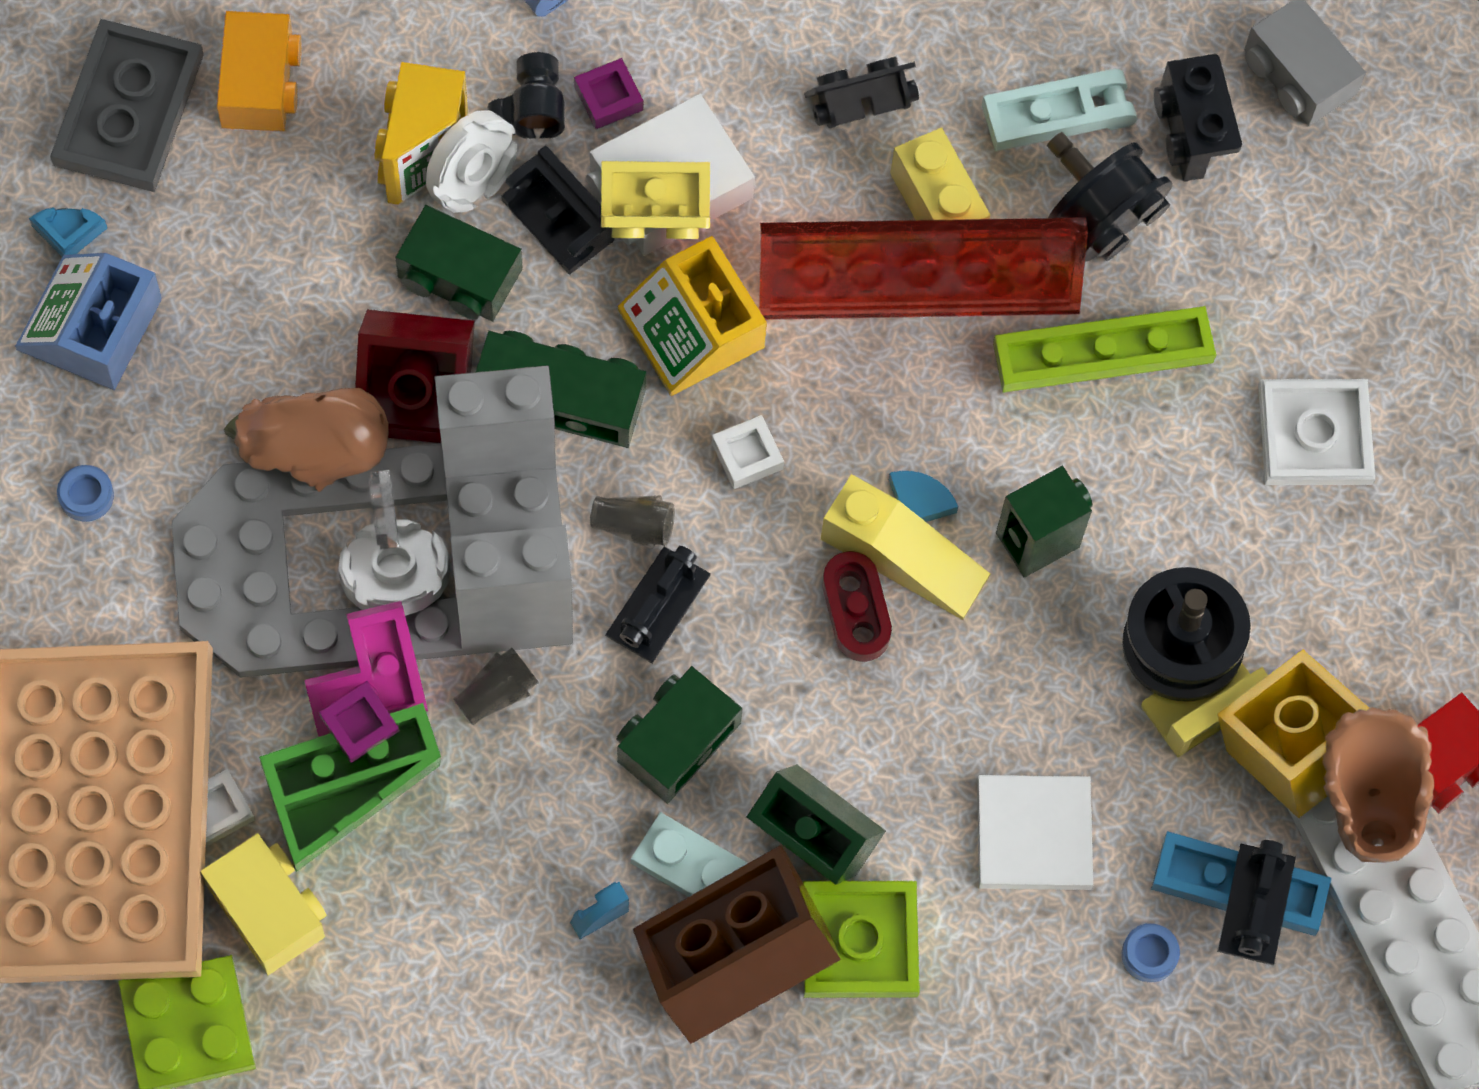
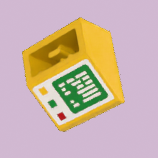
M401 62L398 80L388 81L384 101V112L389 113L387 129L379 128L374 154L375 161H379L377 181L378 184L385 185L387 203L398 205L426 187L427 167L435 147L455 123L468 115L465 71Z
M713 235L665 259L618 305L620 315L670 396L765 348L767 322Z

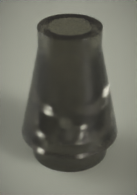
M661 495L614 498L596 496L591 508L590 526L592 529L603 530L646 548L653 549L655 545L667 546L673 531L675 508L672 502L663 501Z
M511 647L502 655L497 651L467 687L453 700L471 724L475 725L481 719L531 696L528 690L539 682Z

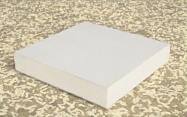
M1368 379L1260 380L1258 389L1265 485H1373L1375 481Z
M979 775L977 779L979 888L1092 890L1091 777Z

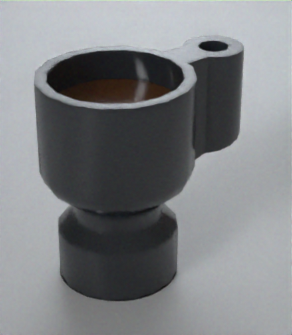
M544 52L524 54L516 62L517 82L521 86L515 90L514 94L491 101L488 104V110H491L513 125L516 134L512 135H518L525 139L536 138L534 129H544L539 138L557 137L565 128L564 97L562 91L555 86L559 80L558 59Z

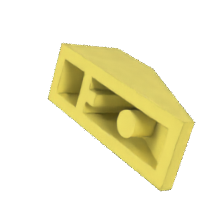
M853 474L850 475L823 519L820 540L841 552L854 551L866 555L875 564L880 574L962 620L990 576L987 570L899 500Z

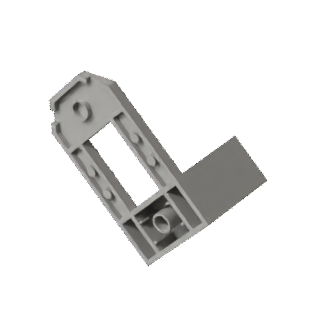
M549 366L435 376L441 444L386 449L380 463L372 469L360 474L340 478L332 485H327L321 492H318L314 486H308L306 482H300L293 478L290 472H281L277 468L265 471L254 469L246 462L223 464L172 520L180 630L193 641H208L213 647V655L240 678L359 666L346 614L361 611L360 608L291 614L283 516L447 501L456 598L437 599L424 610L405 616L416 660L573 644L572 578L566 525H562L559 502L554 412Z

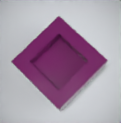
M622 58L574 77V88L595 130L644 110V100Z
M368 681L319 712V716L351 763L399 732V727Z

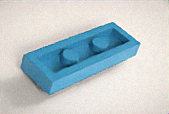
M1167 831L1163 840L1151 890L1226 911L1238 851ZM1294 867L1282 927L1316 936L1320 928L1332 878Z

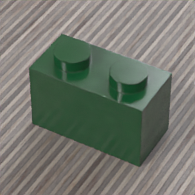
M426 204L395 257L398 278L402 279L401 283L409 291L421 297H429L432 293L449 301L450 307L465 318L476 320L479 316H482L492 322L495 320L523 269L521 248Z
M1062 465L1005 497L996 535L1024 578L1080 548L1092 513L1091 507L1093 503L1091 496L1082 481L1078 478L1072 480Z
M693 666L681 678L675 674L670 676L658 689L653 698L657 704L644 718L638 714L633 716L621 729L616 738L620 743L617 746V762L667 804L738 728L742 719L743 708Z
M798 764L776 771L746 816V818L835 885L858 874L886 832V830Z

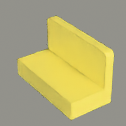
M1241 663L1234 679L1215 695L1196 701H1176L1154 693L1143 700L1141 707L1175 755L1180 757L1219 732L1221 728L1217 714L1267 677L1268 674L1263 667L1250 674Z

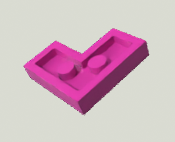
M397 601L346 614L359 667L304 680L318 737L331 733L319 716V712L366 681L373 688L389 714L421 703L424 704L427 712L426 699L402 602Z

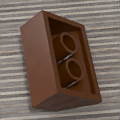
M781 845L633 928L658 1000L690 1044L841 960L822 916Z

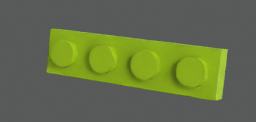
M1206 306L998 334L994 336L993 340L1003 393L1214 363L1216 357Z

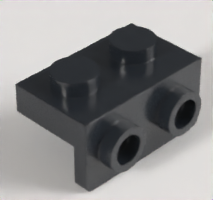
M1217 54L1167 61L1160 87L1154 89V103L1159 119L1167 118L1171 132V134L1166 136L1168 159L1172 166L1179 165L1183 182L1203 179L1211 157L1238 153L1242 147V140L1221 60Z

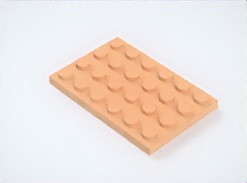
M208 641L0 649V983L201 977L205 880L200 871L205 868L213 659V647Z

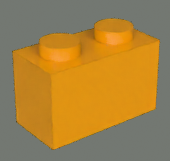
M226 11L217 110L221 128L285 131L286 114H296L297 82H289L290 67L300 66L302 40L301 35L292 33L289 14Z

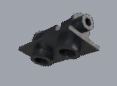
M891 57L867 64L868 74L849 78L847 69L816 77L818 87H814L804 93L805 98L818 95L820 104L813 106L816 124L818 126L826 124L831 129L838 125L866 118L861 99L869 97L873 116L910 108L911 102L919 100V92L914 80L906 81L904 72L916 67L915 62L899 65L897 57Z
M664 546L605 636L653 664L711 576V573L694 564L697 556L690 549L678 546L674 552Z
M1262 840L1260 848L1240 843L1217 952L1274 965L1296 860L1295 856L1282 853L1283 845L1273 840Z

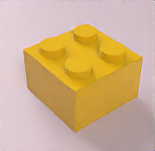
M1302 649L1220 711L1217 716L1228 754L1299 819L1327 797L1323 787L1326 785L1324 777L1327 773L1323 765V755L1326 752V735L1335 730L1336 722L1340 720L1343 714L1348 712L1354 713L1359 709L1368 710L1369 707Z

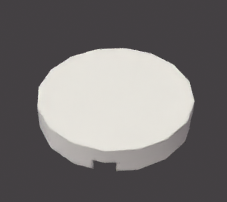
M491 110L475 111L455 123L435 147L427 167L426 187L431 198L453 213L468 212L478 207L473 202L483 194L487 199L494 195L509 176L516 159L517 144L512 141V134H516L513 125Z
M383 520L367 525L355 534L356 539L349 544L348 548L346 543L340 553V583L346 597L361 610L401 601L406 616L424 610L439 599L449 583V553L442 538L433 530L431 534L421 529L420 523L411 520Z

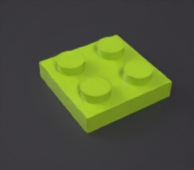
M803 881L805 888L828 928L841 959L804 980V998H918L920 984L917 881H844L837 885L831 881Z
M232 955L202 961L201 977L123 979L118 981L139 1089H171L256 1069Z

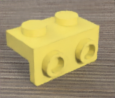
M601 161V227H611L612 238H644L645 228H666V238L699 239V228H710V162Z

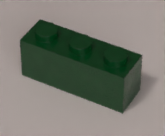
M488 330L476 372L549 366L555 429L629 448L646 392V371L638 369L637 365L622 358H609L605 361L586 356L584 351L571 345L558 344L555 347L536 343L531 337L521 332L505 331L501 334Z

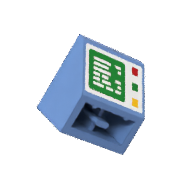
M108 253L63 255L15 345L16 350L115 391L162 300L155 272Z

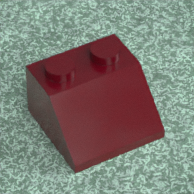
M367 309L358 332L355 388H361L375 397L384 410L389 424L388 438L441 443L435 376L471 373L474 320Z

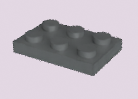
M100 19L50 155L53 166L155 192L204 55L202 45Z

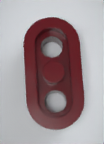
M854 551L839 553L827 563L822 580L823 593L835 640L840 651L848 658L860 662L872 661L886 651L892 633V625L878 571L872 560L862 553ZM848 576L854 577L860 583V587L855 591H846L840 586V580ZM859 627H865L872 632L873 638L868 642H859L854 638L853 631Z

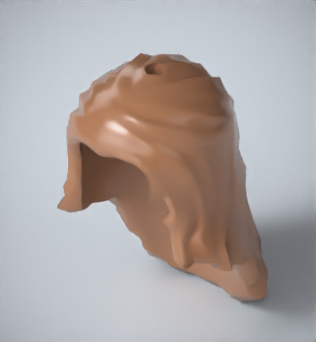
M340 388L320 393H305L300 396L266 397L262 401L253 399L251 403L244 405L243 411L238 415V420L235 421L236 436L234 443L239 448V456L244 462L249 463L252 468L257 470L270 471L277 468L281 472H290L293 478L300 482H306L308 486H314L318 492H321L327 485H332L340 478L367 472L378 465L384 457L389 437V424L384 410L375 397L361 388Z
M1371 707L1368 710L1359 709L1354 713H1345L1336 722L1335 730L1326 735V752L1323 755V765L1327 772L1324 777L1326 785L1323 787L1327 797L1330 798L1332 807L1336 811L1338 833L1346 850L1361 862L1386 863L1399 861L1419 845L1425 831L1429 808L1433 800L1434 778L1428 771L1432 762L1430 757L1432 749L1431 743L1428 741V731L1424 727H1418L1417 722L1412 716L1404 715L1396 709L1385 711Z

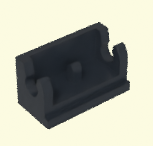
M547 145L541 148L538 154L516 169L505 180L510 188L501 196L502 201L569 275L615 241V238H612V228L601 227V204Z

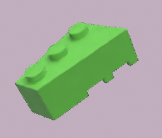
M423 703L391 713V717L399 727V732L352 763L331 733L259 757L296 872L440 766L441 755Z

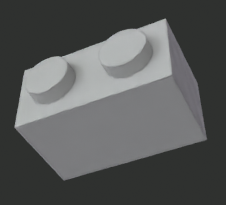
M1292 0L1251 27L1244 48L1247 63L1252 71L1261 78L1266 76L1277 88L1278 97L1284 109L1292 116L1299 115L1308 127L1356 96L1366 74L1365 70L1305 0Z

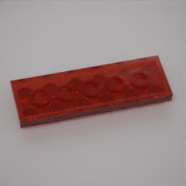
M1086 218L760 223L758 309L765 320L1080 314L1088 237Z

